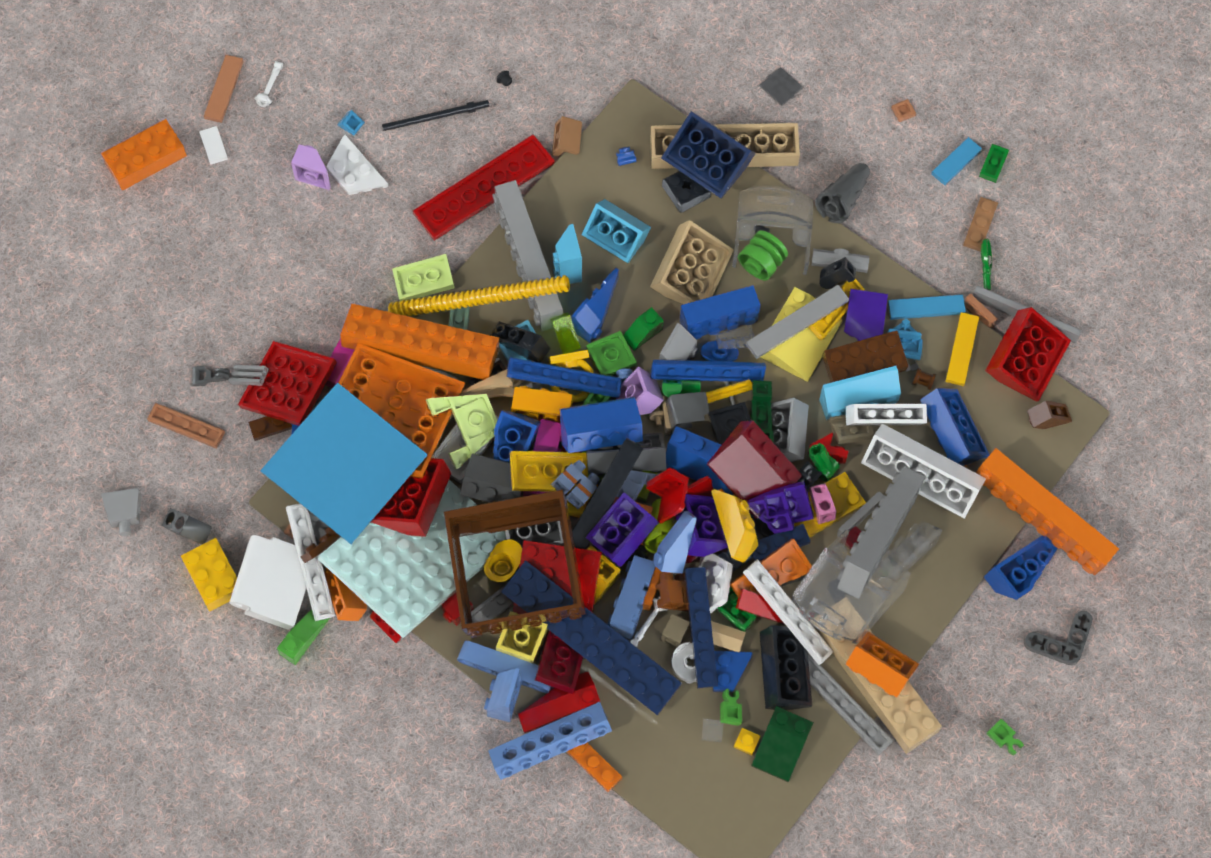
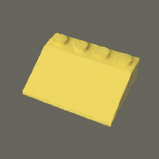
M794 287L772 326L816 298ZM840 319L822 340H819L807 327L760 358L808 382L819 364L823 352L827 350L843 320Z

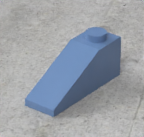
M684 511L658 546L657 553L654 555V565L661 572L683 574L697 519L689 511Z

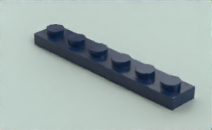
M705 567L686 568L685 580L697 689L718 687Z

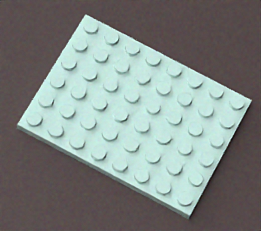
M449 480L426 537L406 535L370 522L352 544L340 537L318 556V560L404 638L456 592L444 511L477 506V504L469 497L460 495L461 490ZM505 531L495 533L484 532L460 537L466 582L484 567L494 547L499 542L507 540Z

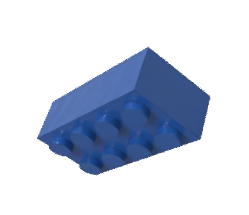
M754 285L683 304L681 305L679 321L698 340L708 334L716 335L726 329L734 330L744 324H754L758 321L761 305Z

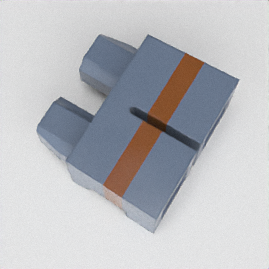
M580 460L574 464L571 463L551 484L556 490H563L565 495L577 484L566 496V499L577 509L583 506L597 489L596 485L600 480L594 473L586 477L582 473L586 466Z

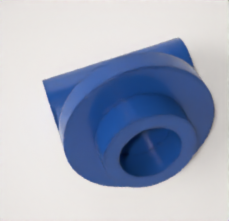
M630 147L620 148L619 152L616 153L618 166L637 162L634 149H630Z

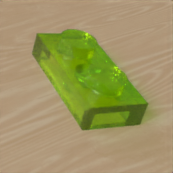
M568 312L550 319L562 354H567L581 348Z

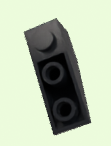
M500 321L490 334V336L499 337L500 344L524 358L538 363L543 361L551 349L542 335Z

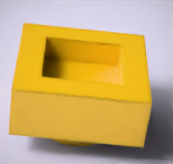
M742 728L734 748L753 755L760 735Z

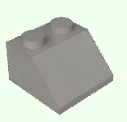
M677 323L660 353L659 360L689 361L690 358L694 359L698 348H696L697 340L681 324Z

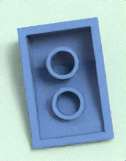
M514 668L498 673L496 679H492L490 685L492 694L490 698L486 699L484 709L487 710V717L511 722L521 688L520 669Z

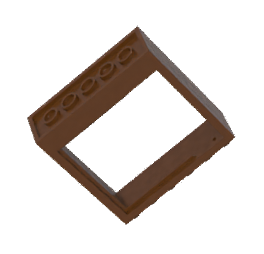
M563 490L444 511L461 627L467 636L471 635V638L481 637L482 633L486 632L498 634L503 632L502 629L508 628L512 631L520 630L524 625L536 627L546 621L558 623L562 621V618L570 617V620L582 618L581 615L586 614L567 499ZM560 521L574 604L473 623L460 537L484 532L495 533Z

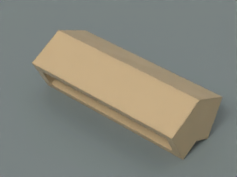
M711 621L713 644L740 652L746 632Z

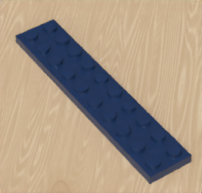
M526 560L501 591L527 613L574 604L573 597ZM586 607V614L581 615L582 618L570 620V617L562 618V621L558 623L542 622L548 624L547 629L656 715L660 714L683 684Z

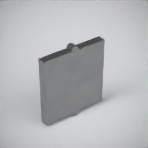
M781 67L772 75L769 74L768 78L760 84V87L781 106L788 100L793 99L794 95L803 88Z

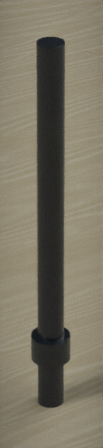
M488 100L476 103L472 101L463 106L382 124L383 131L465 112L473 113L478 109L490 106Z

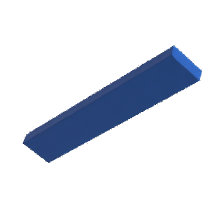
M512 357L508 360L507 377L615 398H619L621 394L622 378Z
M653 360L650 376L651 379L742 382L750 379L751 382L753 380L763 381L766 364L753 362Z

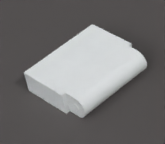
M252 535L229 603L232 606L245 610V615L289 630L293 628L306 590L296 546L274 537L269 540Z

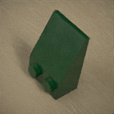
M776 706L751 766L789 783L814 722Z

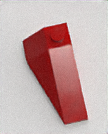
M589 672L579 674L573 694L554 688L518 713L523 732L528 733L596 704L600 702Z

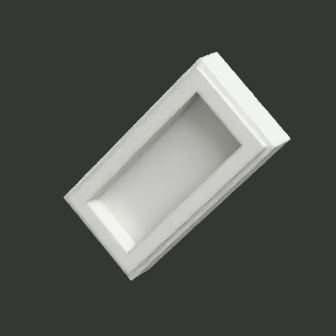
M217 126L199 131L210 165L228 160Z

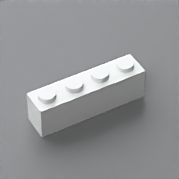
M852 404L846 406V425H921L927 423L926 404Z

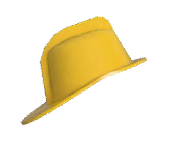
M510 539L499 542L485 562L484 572L486 576L497 583L510 580L520 565L521 545Z

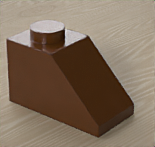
M1045 400L1027 410L1029 422L1033 428L1047 429L1072 422L1066 404Z

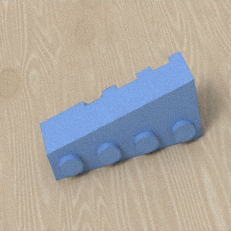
M635 555L632 561H628L625 571L628 574L626 579L623 578L619 588L621 593L615 599L613 606L615 609L613 615L610 614L607 623L624 638L630 640L633 639L643 609V602L656 567L654 561Z

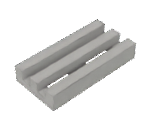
M234 365L235 371L231 372L233 377L229 378L228 381L232 385L262 386L269 369L266 366ZM259 377L260 379H248V378Z

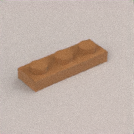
M983 197L980 198L963 246L981 252V244L983 239L986 238L998 202Z

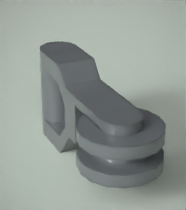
M195 366L192 368V386H206L210 382L229 380L230 370L226 368L215 369L213 377L211 370H207L204 366ZM200 372H206V377L203 380H200Z

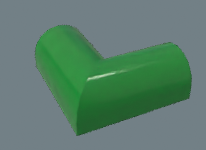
M662 380V390L668 398L675 394L700 392L701 381Z
M730 586L727 602L721 607H717L716 610L737 628L745 632L753 624L756 616L736 609L738 597Z

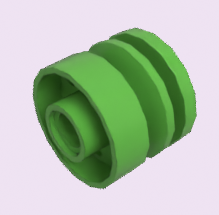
M762 230L758 231L754 238L750 240V243L738 254V260L743 268L754 277L764 281L769 280L777 267L788 257V251L784 244L771 233Z

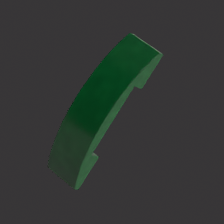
M753 380L751 421L753 420L774 443L771 413L772 381Z

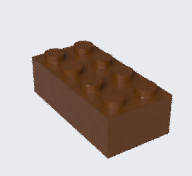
M897 330L825 350L822 354L830 383L897 366L898 373L904 372L908 368Z

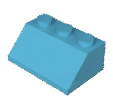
M604 199L596 203L581 235L629 263L644 243L651 227Z
M570 224L555 245V253H553L554 277L566 275L570 284L582 282V256L573 224Z

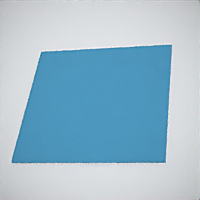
M337 383L260 471L348 543L352 544L428 454Z

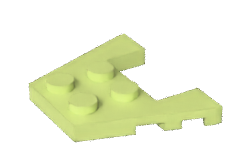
M487 394L426 399L432 416L451 408L466 446L448 453L454 469H459L462 464L471 458L472 453L475 454L495 436L494 428L497 418Z

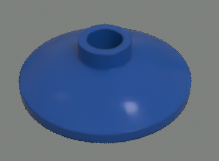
M711 341L702 346L701 354L709 361L733 362L738 358L739 350L728 342Z

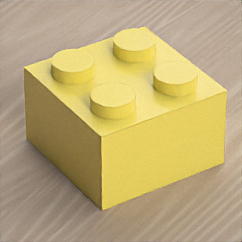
M510 611V613H509L508 616L519 615V614ZM542 623V625L536 627L524 625L522 629L513 631L510 628L503 629L496 645V651L535 664L548 632V624Z

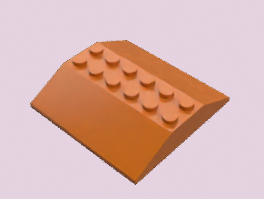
M358 343L338 383L428 454L410 475L423 478L452 414L450 408L432 416L426 399L460 396L465 383Z

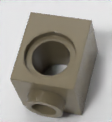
M671 614L662 633L661 641L675 647L681 645L690 625L687 618L679 614L676 616Z

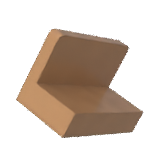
M562 116L555 123L552 156L560 157L563 152L579 154L581 121Z

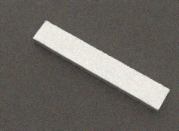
M301 504L287 506L286 511L314 619L319 621L335 617L322 563L318 560V556L306 563L300 558V556L306 553L305 548L313 543L317 545L308 509Z
M757 559L743 571L744 575L817 664H822L833 653V650Z

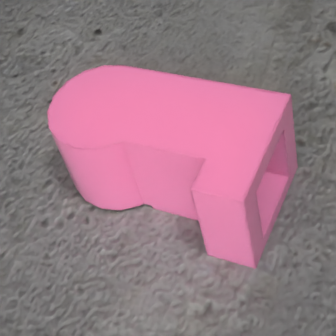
M826 484L809 487L818 524L835 520L836 509Z

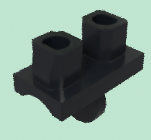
M807 461L799 470L802 476L796 483L804 481L808 491L809 487H812L822 476V472L815 469Z

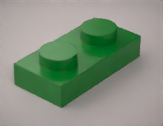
M992 144L979 177L996 183L1009 150Z

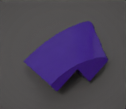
M850 289L844 333L855 337L857 341L882 335L888 294Z
M804 481L768 491L747 501L749 507L758 514V517L768 525V528L774 534L794 530V523L814 519Z

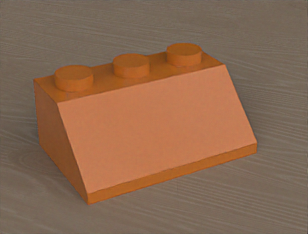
M868 631L856 645L845 665L850 667L853 672L867 678L870 683L883 688L887 694L898 697L919 663Z

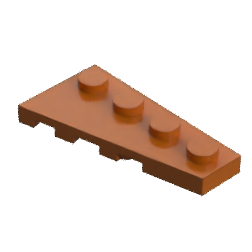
M790 539L760 561L779 586L803 575L815 572L795 539ZM744 574L730 583L738 598L741 589L760 594Z

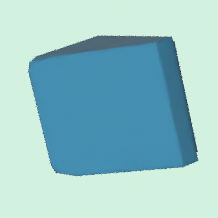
M350 110L337 125L354 136L365 122Z

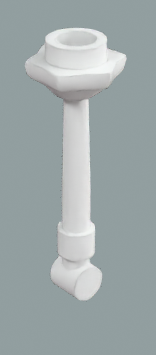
M275 61L264 93H259L254 98L261 107L269 106L272 103L268 94L283 67L282 62Z
M660 597L653 599L655 609L639 632L635 634V638L630 641L636 647L658 612L668 611V609L657 607V600Z

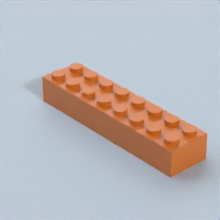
M352 303L340 334L341 346L355 350L357 344L360 343L414 364L482 380L491 376L499 351V337Z
M997 448L993 450L975 472L986 478L983 486H986L994 497L1000 498L1010 510L1019 513L1026 523H1031L1036 527L1039 534L1047 536L1055 547L1064 550L1067 556L1081 564L1087 573L1096 575L1119 550L1116 545Z

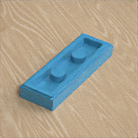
M968 137L932 171L931 175L945 186L981 152L982 148Z

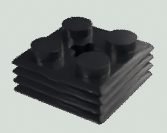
M681 171L662 180V187L680 213L711 198L709 190Z

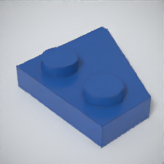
M714 651L718 687H713V692H723L726 689H729V692H733L752 657V652Z

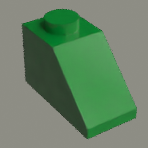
M651 307L640 315L623 335L627 344L633 351L637 350L663 330L664 320Z

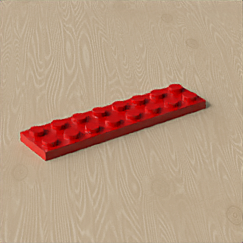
M533 134L414 209L413 214L435 241L493 204L492 194H495V186L516 180L519 187L551 167L555 160Z

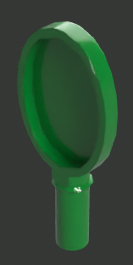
M989 238L983 239L981 244L983 285L987 290H991L990 275L992 270V262L989 265V255L992 261Z

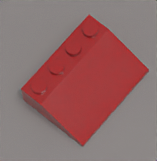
M1032 307L1018 310L985 371L998 382L1037 402L1045 391L1071 340Z
M431 458L423 478L410 476L373 518L371 523L406 535L426 537L451 476V471L444 459Z

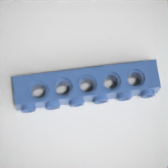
M598 702L490 749L488 752L494 769L500 780L595 738L604 736L611 732L612 729L601 703Z

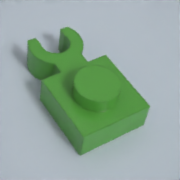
M726 689L722 693L724 701L720 704V723L739 726L742 723V704L736 703V700L739 698V691L736 690L733 693V697H731L729 689Z
M1002 719L986 733L1000 748L1006 745L1008 752L1013 756L1017 753L1013 749V745H1017L1020 749L1024 746L1021 740L1013 738L1016 732Z

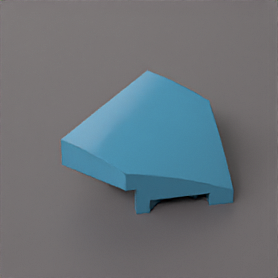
M906 318L901 324L893 329L890 328L887 333L897 330L906 358L920 360L923 342L921 339L922 334L917 332Z

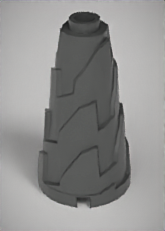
M864 163L853 165L845 174H842L817 196L815 200L816 209L823 218L828 216L830 218L829 222L838 224L848 219L870 175L868 165Z

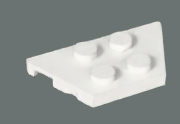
M344 135L326 166L327 171L348 195L357 194L361 191H372V189L379 187L387 188L388 183L349 138Z
M713 553L705 557L700 556L699 567H705L710 613L727 602L733 564Z

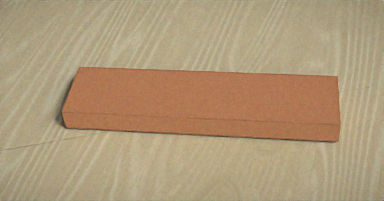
M225 55L204 114V119L222 123L244 62L243 58Z
M155 403L147 418L149 422L216 449L225 434V431L158 403Z

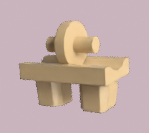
M663 396L664 401L661 403L662 411H660L658 406L654 412L649 414V419L655 421L656 426L662 425L661 420H663L665 435H670L671 426L666 407L668 397Z

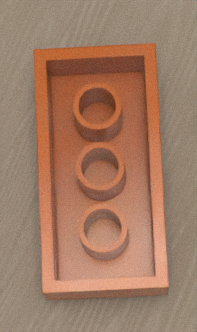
M166 119L101 153L106 166L122 191L187 156L183 144Z

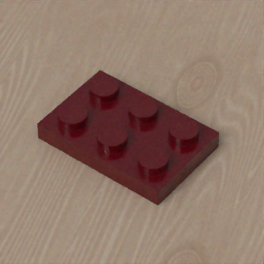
M549 630L535 681L573 694L583 656Z

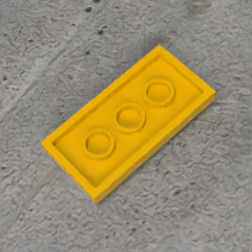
M511 451L512 491H557L551 485L553 481L571 463L574 464L578 460L585 464L586 468L582 473L588 477L586 453ZM575 484L569 492H571L577 484Z
M846 472L825 483L836 509L835 520L818 524L810 492H808L814 519L796 522L794 527L804 524L810 538L859 510L866 503Z

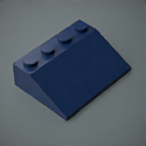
M691 111L661 159L722 199L745 171L756 153L697 113Z

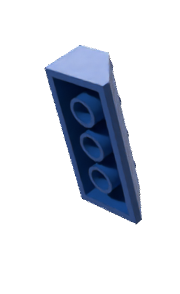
M936 388L920 399L921 404H926L931 428L936 432L939 444L943 447L948 459L965 466L990 455L957 389Z
M635 397L560 409L562 446L568 453L622 445L626 438L634 442L643 441L642 421Z
M676 426L666 449V468L675 469L695 481L709 476L714 489H723L725 493L733 495L732 491L707 465L721 447V444Z

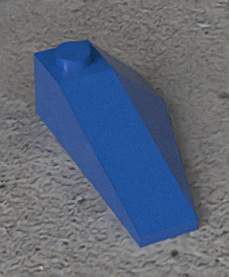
M617 268L604 279L601 289L596 288L590 300L586 298L572 315V332L589 343L593 339H597L602 333L601 329L619 278V270Z
M502 410L494 428V459L510 462L511 451H529L541 422L524 414Z
M1042 535L993 567L983 577L996 593L1018 600L1032 590L1045 566L1056 552L1057 547L1052 544V541L1047 536Z

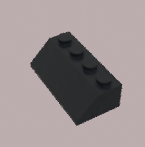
M771 625L760 631L765 709L775 710L776 706L784 710L812 707L808 651L788 627Z

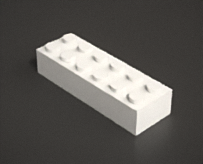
M881 424L874 434L861 462L863 465L893 480L896 472L900 473L904 466L926 476L918 494L964 519L986 478L884 424Z

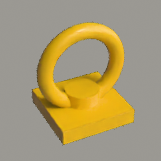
M588 350L550 356L548 358L549 365L556 364L555 366L564 368L581 367L585 372L594 373L591 366L582 360L589 358ZM550 385L553 392L561 391L559 387ZM583 391L578 395H572V403L585 400L590 393Z

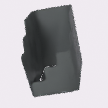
M706 392L675 394L666 400L671 430H675L676 426L682 429L692 428L691 422L704 421V414H709Z
M172 508L168 510L161 525L177 535L200 544L206 542L212 529L210 525ZM183 516L185 519L183 526L180 529H176V521Z

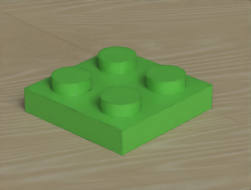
M621 331L586 345V349L598 373L601 375L612 376L616 374L617 370L629 369L637 365Z

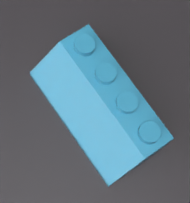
M897 366L824 384L819 400L826 420L830 419V417L846 415V406L852 404L897 403L901 395Z

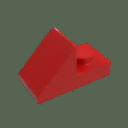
M833 432L810 444V447L819 443L823 444L829 455L838 463H846L849 451L841 446H830Z

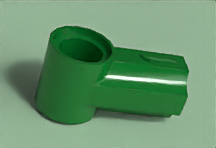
M823 444L812 445L809 449V456L816 469L822 472L820 479L827 482L838 471L840 465L829 455Z

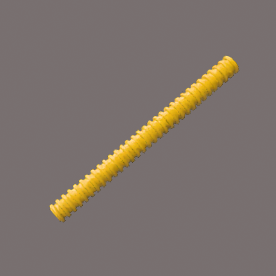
M563 275L562 277L545 278V280L540 279L539 281L536 279L534 282L530 280L528 283L524 281L517 284L500 285V287L495 286L494 288L492 286L489 288L485 287L483 290L481 288L478 290L473 289L472 292L467 290L466 292L461 291V293H450V295L446 293L439 296H428V298L423 297L422 299H408L406 301H396L395 303L390 302L388 312L412 316L418 315V313L422 315L423 313H434V311L451 310V308L453 310L456 308L461 309L462 306L467 308L473 305H484V303L490 304V302L492 304L495 302L500 303L501 300L506 302L512 299L529 298V296L532 298L535 295L539 297L540 295L545 296L546 293L551 295L552 292L553 294H557V292L563 293V291L568 292L570 283L568 277Z

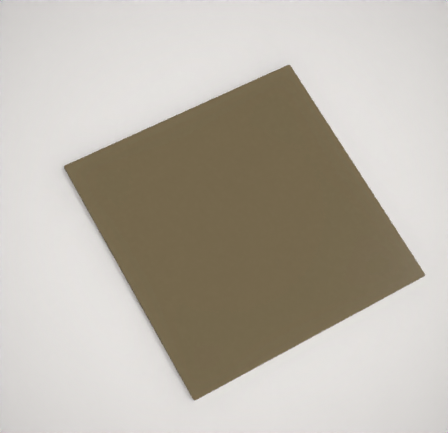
M631 79L582 132L579 154L575 155L564 152L523 198L551 277H554L553 253H555V245L570 224L574 225L582 256V282L570 284L568 292H557L563 309V325L541 331L540 325L536 326L534 311L530 309L527 300L529 298L524 297L523 299H512L506 302L501 300L500 303L495 302L492 304L490 302V304L473 305L470 307L468 330L490 335L499 321L516 326L529 320L536 334L542 335L551 348L541 362L548 365V358L550 356L587 350L586 345L590 343L572 332V315L586 298L590 300L596 288L601 289L604 279L617 268L619 270V278L601 329L602 333L597 339H593L592 342L619 331L624 335L633 322L652 307L664 320L663 330L635 351L629 346L637 362L636 366L629 369L634 372L640 367L651 373L653 360H659L660 353L676 324H680V310L683 304L663 296L650 286L678 226L690 220L734 249L713 296L754 285L761 306L758 321L754 324H744L734 330L726 329L716 335L708 334L698 339L696 348H698L697 354L694 359L690 358L689 361H709L701 354L702 346L711 341H724L734 345L739 350V356L733 362L765 363L766 370L763 381H772L771 403L796 398L809 405L804 459L791 463L798 471L807 461L816 469L815 464L808 455L810 444L832 433V426L828 422L829 419L826 420L819 400L823 385L830 383L823 357L807 382L762 358L756 359L746 346L747 341L772 326L794 287L812 295L814 298L830 290L822 288L819 284L820 271L824 267L811 266L813 249L829 251L846 249L851 254L869 256L867 273L856 271L855 279L863 286L864 291L888 294L883 334L887 333L890 328L893 329L901 324L904 320H890L888 300L944 295L842 224L829 222L830 218L828 216L823 218L815 205L760 167H747L722 199L711 192V198L680 213L662 187V180L679 170L676 168L651 169L650 132L651 126L682 125L687 116L636 80ZM630 147V149H634L637 162L618 166L616 153L619 152L620 148ZM604 199L651 227L644 243L629 263L581 235L596 203ZM759 223H762L765 228H769V233L778 238L788 251V257L777 267L770 279L766 281L760 280L748 273L738 260V254L754 238L756 233L753 229ZM500 224L452 276L455 288L436 294L437 296L446 293L449 295L450 293H461V291L466 292L467 290L472 292L473 289L478 290L481 288L483 290L485 287L489 288L492 286L494 288L495 286L500 287V285L505 286L506 284L511 285L512 283L523 282L522 277H519L517 274L516 261L512 260L511 247L506 243L504 236L506 233ZM847 280L835 284V286L839 285L840 287H842V285ZM450 310L434 311V313L429 312L422 315L418 313L415 318L449 326ZM846 313L842 316L843 322L827 350L857 342L855 337L844 333ZM960 315L909 318L910 325L922 334L921 339L923 342L921 359L906 358L907 363L910 366L917 363L921 371L931 375L934 373L936 377L931 390H928L923 385L912 384L918 369L898 373L901 395L899 401L895 404H921L920 399L936 388L957 389L989 454L997 448L1051 492L1108 418L1110 412L1055 373L1037 402L998 382L985 369L1003 337L981 321H978L965 385L960 386L947 383L945 380ZM499 347L496 358H499L508 368V361ZM590 355L589 358L582 359L591 366L594 373L599 374ZM581 367L569 368L584 371ZM450 374L452 376H455L456 380L465 383V386L462 391L471 387L469 381L473 379V377L459 374ZM656 379L662 396H665L662 390V380ZM524 380L517 387L526 386L529 383L535 384L536 382ZM701 381L700 392L725 387L726 384L723 381ZM729 381L730 385L738 383L736 381ZM541 384L542 388L553 392L550 385ZM559 387L561 391H566L572 395H578L583 392ZM752 390L733 395L735 404L745 402L751 418ZM513 397L488 398L496 416L499 417L502 410L512 412ZM730 397L708 403L709 412L731 406ZM585 400L572 403V407L583 405ZM1045 400L1066 404L1072 422L1047 429L1033 428L1029 422L1027 410ZM649 414L640 415L643 434L662 433L666 450L674 430H671L670 435H665L663 420H661L662 425L656 426V422L649 419ZM704 414V421L691 422L692 428L685 429L717 443L708 414ZM454 416L448 421L434 453L457 422ZM928 416L926 424L886 425L947 458L943 447L939 444L936 432L931 428ZM871 425L874 434L881 425ZM537 434L529 451L534 449ZM833 435L830 446H841L849 452L846 463H839L840 468L829 480L846 472L866 503L879 491L887 496L885 492L890 483L894 484L892 480L861 463L872 439L837 444ZM495 438L482 456L494 458L493 447ZM562 442L559 443L558 448L562 449ZM988 457L963 467L976 472ZM450 477L449 480L461 490L463 481L459 483ZM689 478L687 486L696 481ZM819 478L812 486L824 484L826 481ZM268 479L249 500L251 507L283 532L290 524L286 507L300 504L271 479ZM986 486L981 487L965 519L918 494L915 503L860 598L858 599L850 594H846L845 598L849 600L876 637L919 663L984 579L983 576L991 570L1026 522L1019 513L1010 510L1003 500L994 497ZM650 491L646 502L637 498L635 502L652 506L654 501L662 497ZM469 497L477 505L490 503ZM857 511L811 536L810 544L800 548L815 572L806 574L805 580L781 586L797 608L814 613V618L835 605L827 590L828 584L837 579L842 568L845 569L842 565L846 556L852 555L850 554L851 550L841 541L837 533L839 528ZM872 513L857 526L861 531H866L864 528L869 518L873 520L871 517ZM589 542V544H588L587 547H586V550H587V549L589 548V546L591 545V546H593L597 551L602 552L601 550H599V549H598L594 544H592L591 542ZM727 547L713 554L718 556L722 552H727L729 548ZM647 550L648 560L654 561L655 554ZM602 552L603 556L621 570L620 578L594 605L593 613L605 623H608L610 614L613 615L615 609L613 608L615 599L621 593V590H619L623 578L626 579L628 572H625L628 562L619 567ZM700 556L696 557L693 562L686 563L683 573H685L686 568H698ZM754 558L732 572L730 583L744 574L743 571L754 562ZM483 567L467 582L469 601L473 604V608H477L510 580L498 583L492 581L486 576ZM657 590L656 599L660 597V590ZM441 604L411 632L489 694H492V691H490L491 681L496 679L497 676L464 665L457 661L464 641H471L496 650L501 633L491 634L486 632L482 633L481 637L471 638V635L467 636L462 630L461 623L456 626L453 622L448 623L442 616L443 609ZM514 604L497 618L508 617L510 611L513 612ZM652 604L649 611L642 609L634 636L655 609L654 604ZM673 609L659 611L643 635L642 640L638 642V649L683 683L659 715L652 712L583 657L579 674L589 672L612 729L611 732L604 736L595 738L587 743L622 776V779L612 790L698 858H769L861 738L811 686L812 707L786 710L814 722L789 783L751 766L774 710L765 709L760 631L771 625L787 627L755 615L756 619L753 624L745 631V638L740 652H752V657L735 690L729 692V695L733 697V693L736 690L739 691V698L736 700V703L742 704V723L739 726L720 723V704L724 701L722 697L723 692H713V687L697 689L696 682L686 683L679 679L672 670L671 660L677 647L661 641L662 633L671 614L675 616L677 614L682 615L690 622L689 611ZM716 609L710 613L711 621L740 630ZM690 625L682 644L686 642L692 643ZM546 638L535 663L536 665H539ZM714 645V651H733ZM831 654L820 665L875 720L878 715L835 656ZM688 658L687 665L694 667V659ZM521 685L514 713L518 716V713L547 693ZM742 728L760 735L753 755L734 748Z

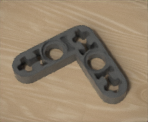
M1079 611L1075 615L1066 643L1031 632L1024 639V645L1031 652L1066 665H1075L1082 656L1093 621L1092 615L1087 611ZM1084 616L1087 622L1084 623L1082 629H1079L1081 620L1078 618ZM1075 633L1080 634L1082 642H1074L1072 635ZM1036 638L1037 643L1042 644L1043 641H1046L1043 646V650H1041L1042 645L1035 644V646H1032L1029 640ZM1054 644L1058 649L1057 653H1049L1047 646ZM1062 648H1065L1062 657H1060L1059 654L1061 653ZM1070 652H1074L1076 657L1073 660H1070L1069 655H1067Z

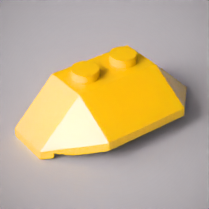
M714 489L711 492L731 558L744 563L758 547L757 535L754 529L755 523L749 513L750 507L745 500Z

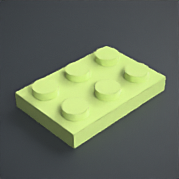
M446 254L392 269L400 301L417 299L455 288Z

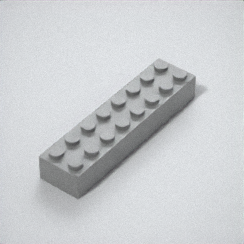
M516 180L495 186V194H492L494 209L496 213H499V223L501 228L505 230V240L507 245L511 247L510 253L512 260L516 261L518 276L522 277V281L527 283L530 280L534 282L536 279L538 281L540 279L545 280V278L551 279ZM552 292L551 295L546 293L545 296L540 295L537 297L535 295L532 298L529 296V299H527L529 307L533 309L536 326L540 325L541 331L563 325V309L557 294Z
M905 466L900 473L896 472L892 480L894 484H889L885 492L887 496L883 495L878 504L880 508L876 506L871 517L873 520L868 519L864 528L866 531H861L857 539L859 543H854L850 551L852 555H847L842 566L845 569L842 568L837 577L840 580L838 589L858 599L860 598L915 503L926 476Z

